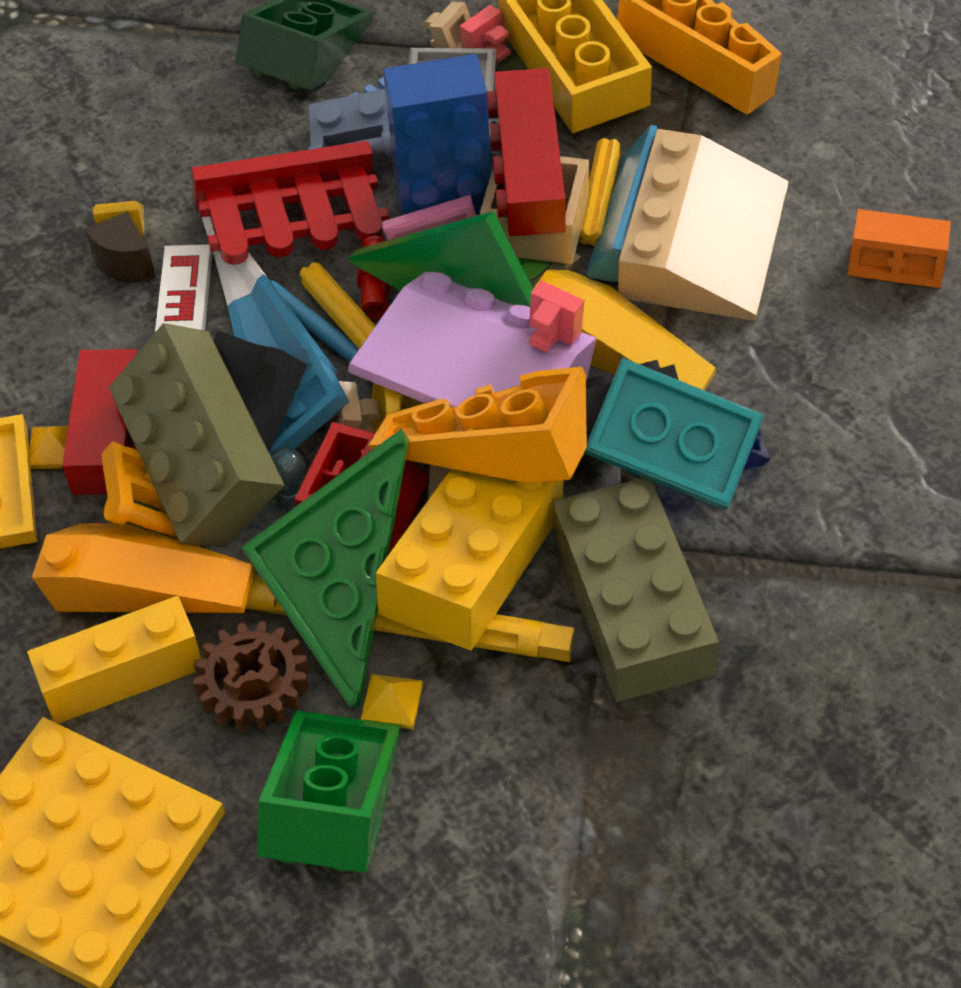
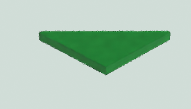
M494 211L359 248L348 257L351 264L400 291L405 285L425 271L445 274L451 278L452 282L470 289L478 288L489 291L494 295V298L511 305L530 307L531 292L534 290Z
M402 429L241 547L348 706L352 709L357 708L361 704L378 612L376 572L388 557L409 445V438Z

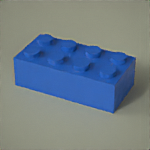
M477 54L384 68L395 192L400 216L468 195L471 196L477 216L480 215L491 176L488 95Z

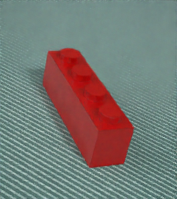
M549 68L494 72L495 91H487L489 119H497V123H489L491 151H500L501 154L493 156L494 183L504 184V189H496L498 218L507 217L509 237L566 233L565 192Z

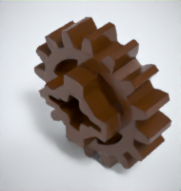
M264 621L259 622L255 631H248L245 623L240 622L237 627L238 634L231 636L223 629L218 631L221 642L219 645L216 646L205 642L202 647L206 659L195 660L194 667L197 677L193 679L197 697L200 698L203 711L206 714L214 712L218 725L223 726L232 718L235 720L238 732H243L250 721H255L259 731H264L267 718L273 717L282 724L286 721L283 711L286 706L297 710L301 707L299 693L308 692L309 690L307 674L310 672L306 655H302L299 640H287L285 628L279 627L272 634H269L266 622ZM280 661L286 667L284 678L279 674L278 664ZM220 674L224 676L225 688L222 691L217 686Z

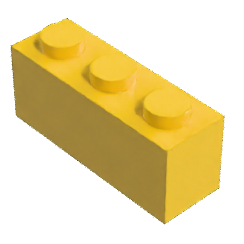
M179 596L169 598L27 651L53 722L57 724L195 673L194 662L201 659L195 634Z

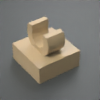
M453 1L442 13H432L422 24L423 28L430 29L433 36L430 45L434 48H462L459 26L470 19L471 16L465 2Z
M339 381L350 402L326 422L327 430H329L332 422L374 433L372 420H380L381 418L379 401L375 399L359 400L355 382Z

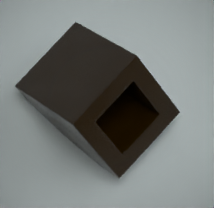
M128 212L85 228L93 260L104 274L124 282H142L156 278L149 247Z

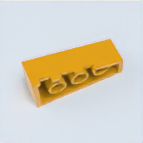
M619 0L617 20L643 54L746 115L775 95L782 53L748 23L738 24L732 18L733 10L724 2L716 4L712 0Z

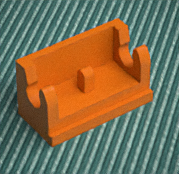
M858 209L847 276L941 289L948 252L951 221Z

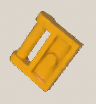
M112 441L101 454L108 497L104 507L105 519L119 525L129 522L179 540L166 513L133 502V500L166 512L138 451Z

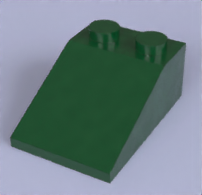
M271 0L242 14L235 63L250 68V72L256 76L265 78L275 77L286 81L287 85L292 89L310 91L331 78L373 20L374 12L341 0Z

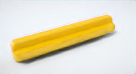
M602 138L596 144L589 177V199L578 240L584 246L588 244L595 246L597 239L603 232L620 157V143L616 139L608 140Z
M312 262L309 267H302L299 273L302 278L301 284L357 348L360 349L376 325L321 264Z

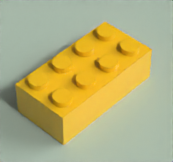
M498 0V9L502 11L504 28L509 34L507 39L527 69L549 68L554 108L572 134L651 106L652 66L603 0Z
M451 469L377 570L378 615L472 651L552 530V501L563 499L564 480L555 483L547 481L522 483Z

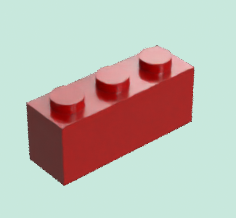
M137 349L80 350L62 464L72 495L107 494L101 454L112 441L137 450L108 388L138 353Z

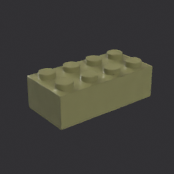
M163 323L108 388L180 544L227 547L285 485L209 332Z
M640 478L552 501L553 537L615 702L715 676L719 640L653 482L646 478Z

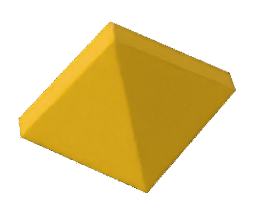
M68 425L32 427L29 447L31 470L63 468Z
M371 674L361 720L401 725L400 728L414 730L423 680Z

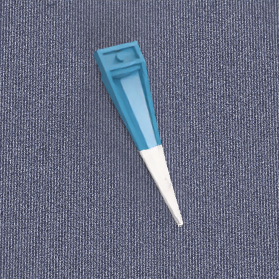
M210 216L202 217L207 236L215 235ZM214 251L213 255L228 306L234 336L258 345L281 349L307 364L269 452L272 460L279 463L350 401L335 375L337 371L251 254L248 252V258L245 262L232 265L223 261L220 251Z

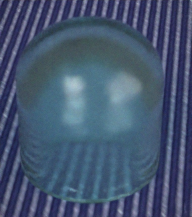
M278 449L270 456L285 486L276 495L294 497L297 495L307 475L305 460L295 449Z

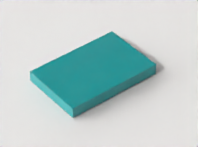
M622 357L587 442L584 454L726 511L734 495L764 414Z

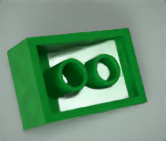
M296 710L258 801L257 857L277 859L284 863L297 862L331 867L338 871L367 873L378 839L401 725Z

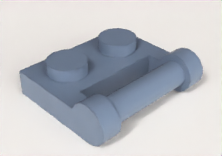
M385 89L309 104L311 143L309 149L349 144L350 142L355 143L354 141H369L373 153L372 156L385 154L387 158L392 157Z

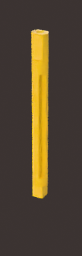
M255 574L245 609L287 616L261 576ZM377 612L375 631L447 642L380 616ZM495 614L474 647L570 662L575 640L574 628Z

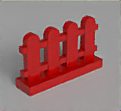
M369 141L192 167V192L196 212L200 213L201 218L210 216L215 234L208 236L210 252L220 251L223 261L228 264L237 265L247 260L248 246L264 243L270 255L285 257L293 251L294 238L309 236L314 247L321 250H329L338 243V231L354 229L356 237L361 241L369 236H382V221L389 220V213L387 207L378 209L372 190L378 189V181L376 175L372 174L373 153ZM342 195L348 213L334 216L328 197ZM299 202L304 221L289 223L284 204ZM254 209L260 228L244 230L239 212Z

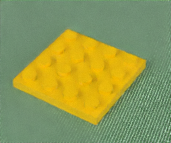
M42 717L0 774V942L87 988H110L225 815L223 803Z

